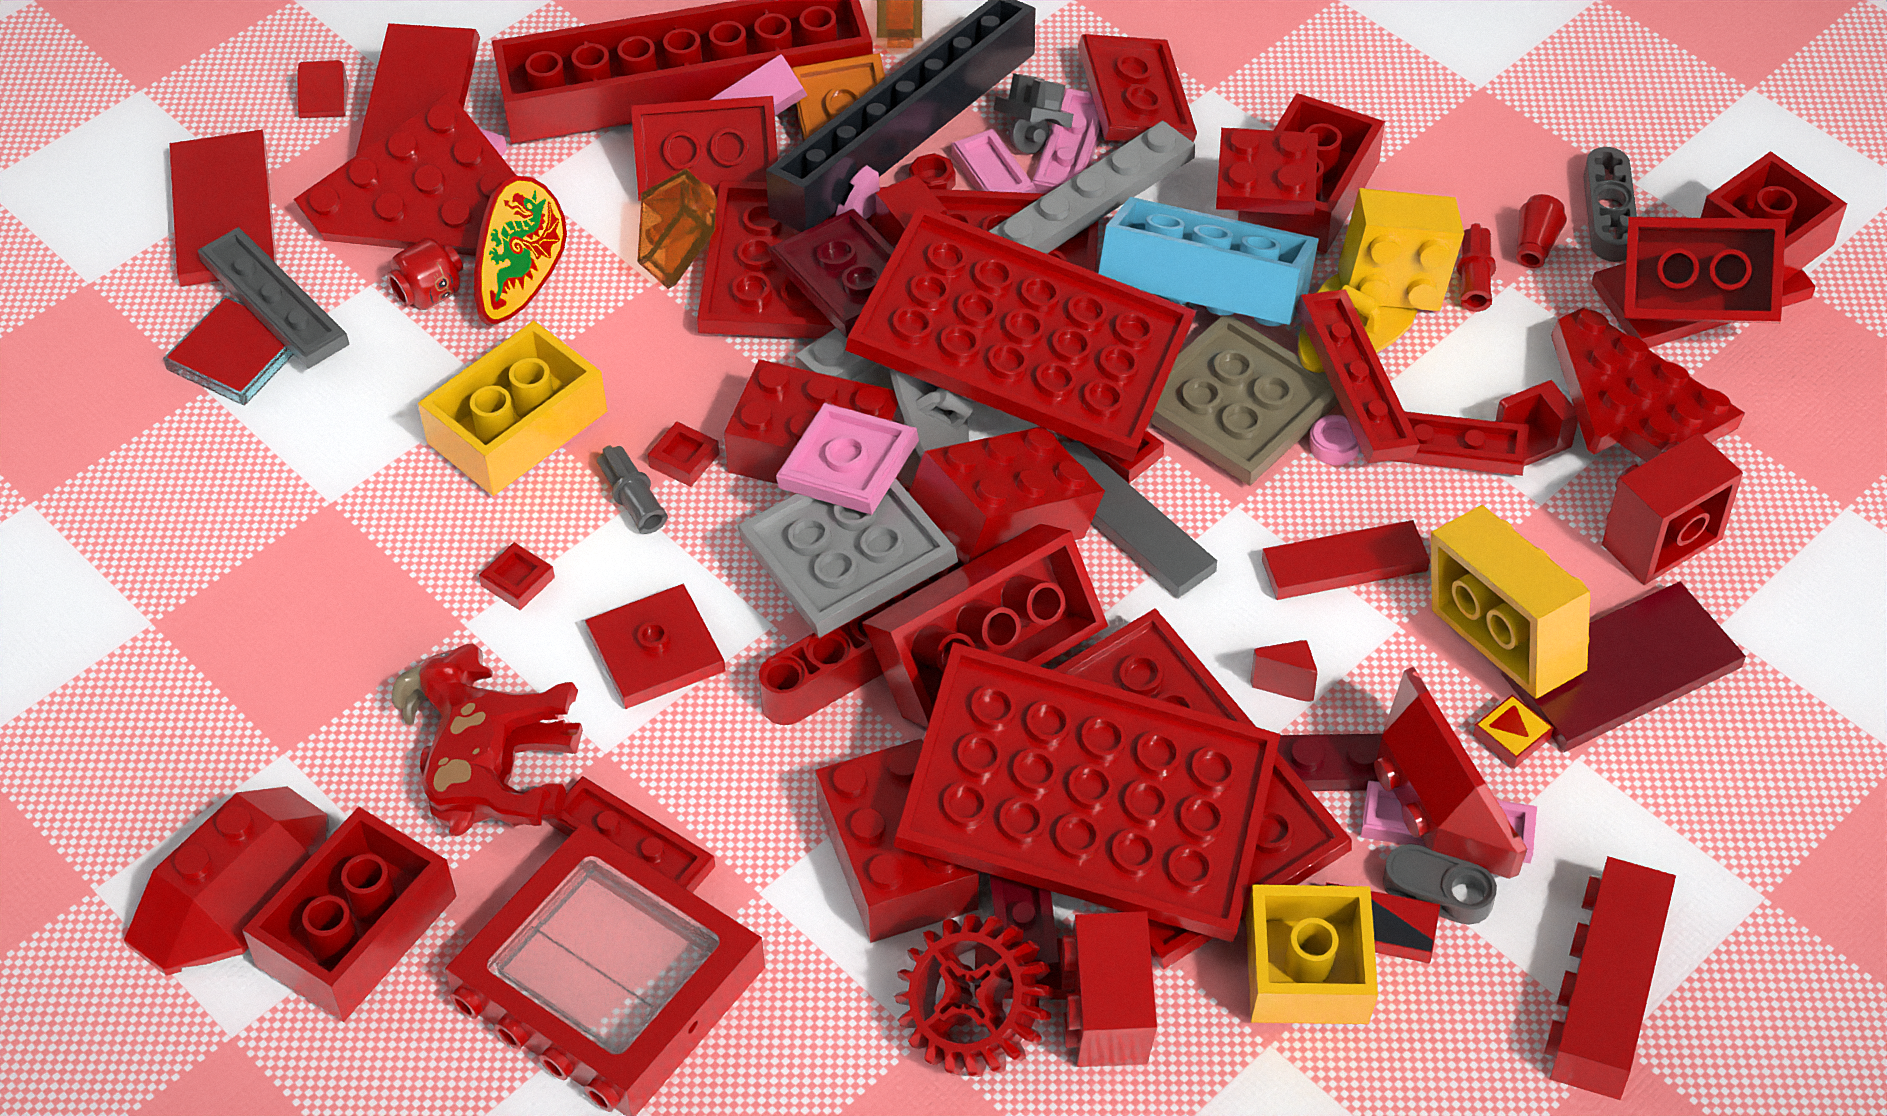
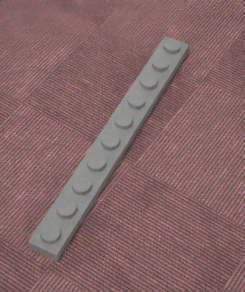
M1162 120L988 232L1047 254L1123 205L1129 197L1137 196L1194 159L1195 143ZM837 328L795 354L796 368L848 380L854 379L877 363L845 351L847 338Z

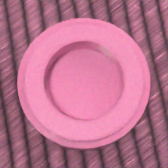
M1324 416L1312 425L1309 448L1316 459L1330 465H1343L1357 457L1360 446L1345 416Z

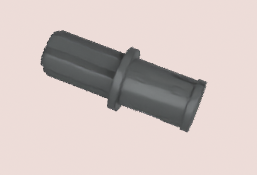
M611 445L606 446L602 449L603 453L597 458V463L613 487V499L618 504L625 506L640 533L650 534L658 531L666 523L668 515L650 490L651 481L645 473L638 471L622 446L613 448Z

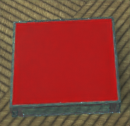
M225 295L163 360L168 371L245 406L289 361L293 354L242 302Z

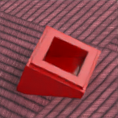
M340 60L300 62L297 69L299 118L346 116L349 83L344 63Z
M1307 640L1254 649L1250 679L1252 688L1300 701H1314L1318 673Z

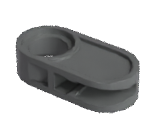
M1414 844L1397 847L1391 851L1386 860L1383 885L1385 891L1390 895L1440 904L1439 917L1467 925L1480 923L1485 920L1493 909L1497 891L1495 879L1487 869L1477 864ZM1460 884H1470L1477 887L1482 892L1484 898L1474 904L1463 903L1453 895L1452 889Z

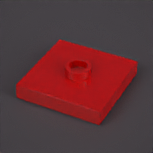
M684 583L585 620L590 639L625 709L726 671L724 658Z

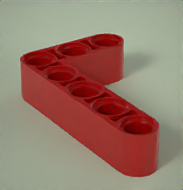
M904 487L909 492L910 488ZM957 557V563L824 636L818 638L814 632L769 657L762 663L759 669L761 706L765 717L772 723L792 725L884 674L862 622L965 564Z

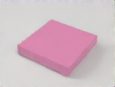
M824 403L777 473L778 487L873 515L919 441L917 428Z

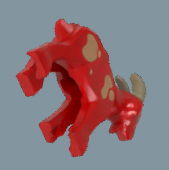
M473 643L433 655L421 665L402 673L393 685L391 701L396 709H402V716L407 725L414 724L417 709L425 700H428L442 716L432 746H426L421 753L420 770L423 776L421 783L429 800L431 815L442 825L450 827L448 832L451 836H461L474 823L490 818L499 819L514 827L523 824L541 826L542 819H560L566 796V789L562 783H545L526 792H519L507 785L512 776L515 753L534 750L577 753L583 732L581 723H566L564 719L552 723L540 722L542 720H558L559 715H568L569 708L576 701L578 689L573 682L557 684L541 693H509L473 686L475 681L492 677L493 671L483 666V652Z

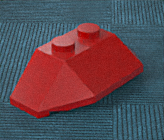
M1415 667L1404 670L1382 733L1377 759L1374 761L1375 773L1380 784L1387 792L1393 790L1402 805V817L1407 829L1413 837H1421L1427 848L1477 864L1487 869L1489 873L1507 879L1519 875L1528 850L1526 845L1512 827L1507 815L1459 741Z
M288 786L236 792L153 869L124 938L126 946L166 976L182 972L184 967L206 965L244 954L249 947L242 929L327 840V831L329 830L327 813Z

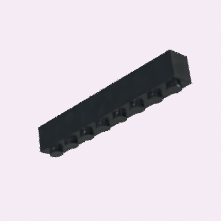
M988 0L766 170L769 217L799 232L806 231L825 221L837 211L839 203L843 206L845 205L848 196L854 188V185L849 182L863 167L869 166L877 171L880 177L1035 54L1036 8L1018 0Z

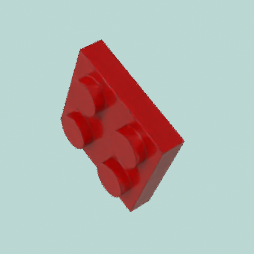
M1221 127L1216 209L1314 216L1318 133Z

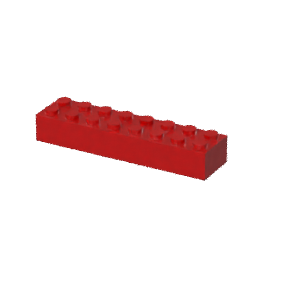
M736 0L492 40L511 144L632 124L631 105L710 100L780 54H782L790 68L873 54V41L859 0Z

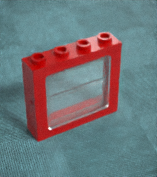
M582 823L445 967V971L452 992L450 999L460 1012L471 1019H476L480 1016L494 1026L499 1037L512 1048L520 1050L523 1046L539 1056V1060L544 1068L556 1078L565 1081L569 1077L583 1086L587 1096L601 1109L612 1112L615 1108L625 1116H637L765 969L762 937Z

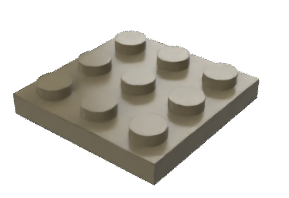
M1222 315L1179 353L1150 422L1251 486L1311 430L1312 425L1318 419L1327 415L1339 401L1326 373L1308 371L1302 366L1300 358L1232 315Z

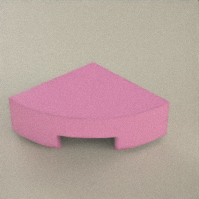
M867 165L849 182L854 185V188L848 196L845 206L839 203L836 216L854 208L866 220L876 212L875 192L880 190L879 173Z

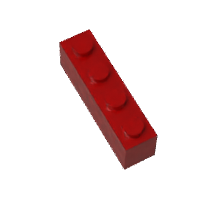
M1607 856L1601 878L1589 876L1581 905L1582 909L1592 911L1589 925L1577 923L1569 956L1580 959L1577 972L1565 970L1557 999V1005L1568 1007L1565 1020L1561 1022L1553 1019L1544 1054L1555 1057L1549 1080L1621 1100L1633 1064L1677 875Z

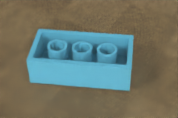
M1129 197L1106 225L1098 274L1145 292L1156 294L1158 297L1177 304L1191 302L1204 305L1209 312L1214 314L1232 315L1239 313L1252 316L1257 323L1266 326L1290 325L1297 313L1295 307L1300 295L1308 294L1319 238Z

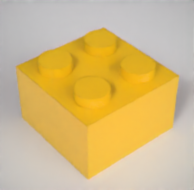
M1359 188L1338 262L1341 288L1344 285H1348L1378 300L1379 306L1440 311L1464 236L1456 197Z
M1252 885L1246 913L1251 1023L1369 1024L1378 998L1370 886Z

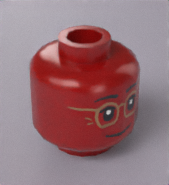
M424 238L400 251L392 258V271L387 273V279L394 294L404 306L413 305L420 310H427L457 293L460 288L459 272L463 270V264L451 245L443 247L434 239Z

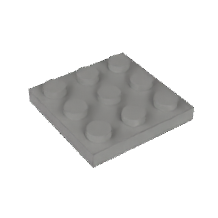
M896 478L873 515L796 493L737 525L741 540L818 638L958 562L956 549Z

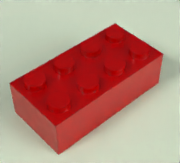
M1042 523L1037 524L862 622L902 718L927 728L953 642L1041 666L1108 627L1107 620L1071 530Z

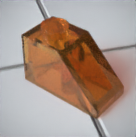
M877 0L876 38L878 40H887V49H914V41H924L926 0Z
M684 169L641 193L637 262L667 289L678 283L715 231L717 207L715 193L708 184L700 182L688 169Z

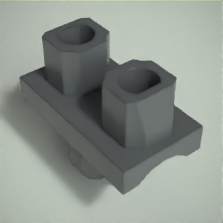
M1013 73L1009 98L996 96L993 110L1016 117L1011 123L1009 138L1017 150L1027 154L1040 151L1046 145L1049 137V125L1047 122L1063 127H1072L1074 114L1061 110L1066 85L1045 81V79Z

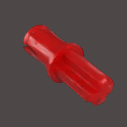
M1480 223L1471 224L1470 229L1464 230L1462 257L1458 260L1457 272L1462 277V307L1472 312H1480L1492 305L1491 277L1495 274L1496 262L1491 257L1490 230L1488 228H1481Z

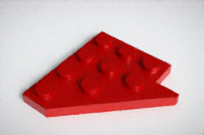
M448 91L294 198V201L324 241L406 249L424 238L436 240L443 247L451 245L457 254L476 256L482 220L490 195L500 182L512 178L516 174L451 92Z
M1583 307L1557 319L1551 333L1552 342L1587 450L1593 455L1618 443L1645 462H1648L1658 456L1670 443H1681L1698 432L1712 443L1738 429L1745 412L1731 404L1730 399L1724 393L1702 385L1690 377L1689 372L1681 365L1667 362L1649 350L1648 345L1643 340L1626 335L1609 324L1608 319L1600 312Z

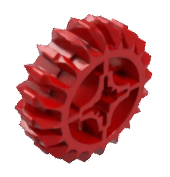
M967 914L961 927L956 920L948 918L943 920V937L932 930L923 932L924 942L928 947L925 952L914 947L907 950L908 956L916 962L913 971L901 969L897 974L899 979L909 982L908 991H901L893 997L896 1003L910 1006V1010L902 1014L897 1021L901 1027L916 1028L908 1042L911 1047L916 1049L927 1047L924 1059L929 1064L938 1065L944 1061L945 1071L955 1075H959L965 1067L968 1075L972 1077H982L986 1064L993 1072L1006 1071L1005 1053L1013 1060L1021 1062L1023 1059H1026V1054L1020 1042L1023 1039L1035 1044L1042 1041V1036L1032 1026L1035 1019L1043 1022H1048L1052 1019L1049 1011L1039 1008L1040 999L1053 997L1055 994L1054 989L1047 985L1038 984V980L1044 978L1051 969L1045 962H1032L1038 955L1040 948L1037 943L1032 941L1021 943L1023 930L1017 926L1010 925L1004 929L1003 920L995 916H989L983 924L979 916ZM991 948L1002 958L993 965L985 963L977 970H973L971 966L962 963L958 957L970 950ZM942 976L945 981V992L942 999L936 1004L937 987ZM969 983L980 986L975 992L976 998L979 1001L977 1004L980 1008L968 1004L973 999ZM1013 985V1001L1007 1016L1003 1009V998L1007 990ZM974 1019L977 1025L987 1028L991 1035L977 1042L963 1044L954 1040L947 1032L955 1025L963 1027Z

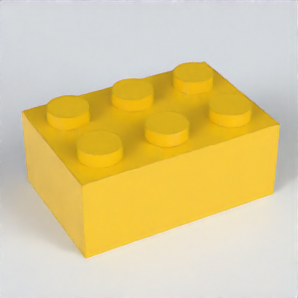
M535 320L418 402L427 443L492 496H495L608 412L601 370Z
M1480 505L1431 531L1432 611L1535 699L1587 671L1591 597L1590 590L1581 579L1571 576L1551 560L1543 549L1535 547L1516 532L1508 521L1500 519L1484 505Z

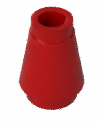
M1537 194L1531 196L1520 207L1516 260L1521 265L1528 268H1540L1544 265L1546 258L1567 222L1564 204L1559 199L1546 194Z

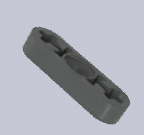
M1599 147L1589 153L1583 175L1591 248L1601 259L1620 262L1627 258L1628 217H1637L1629 157L1623 151L1613 147ZM1605 169H1608L1610 175H1613L1612 180H1605ZM1602 199H1613L1620 202L1623 206L1616 209L1607 208L1601 205L1599 201ZM1610 227H1617V239H1613L1612 234L1609 233Z

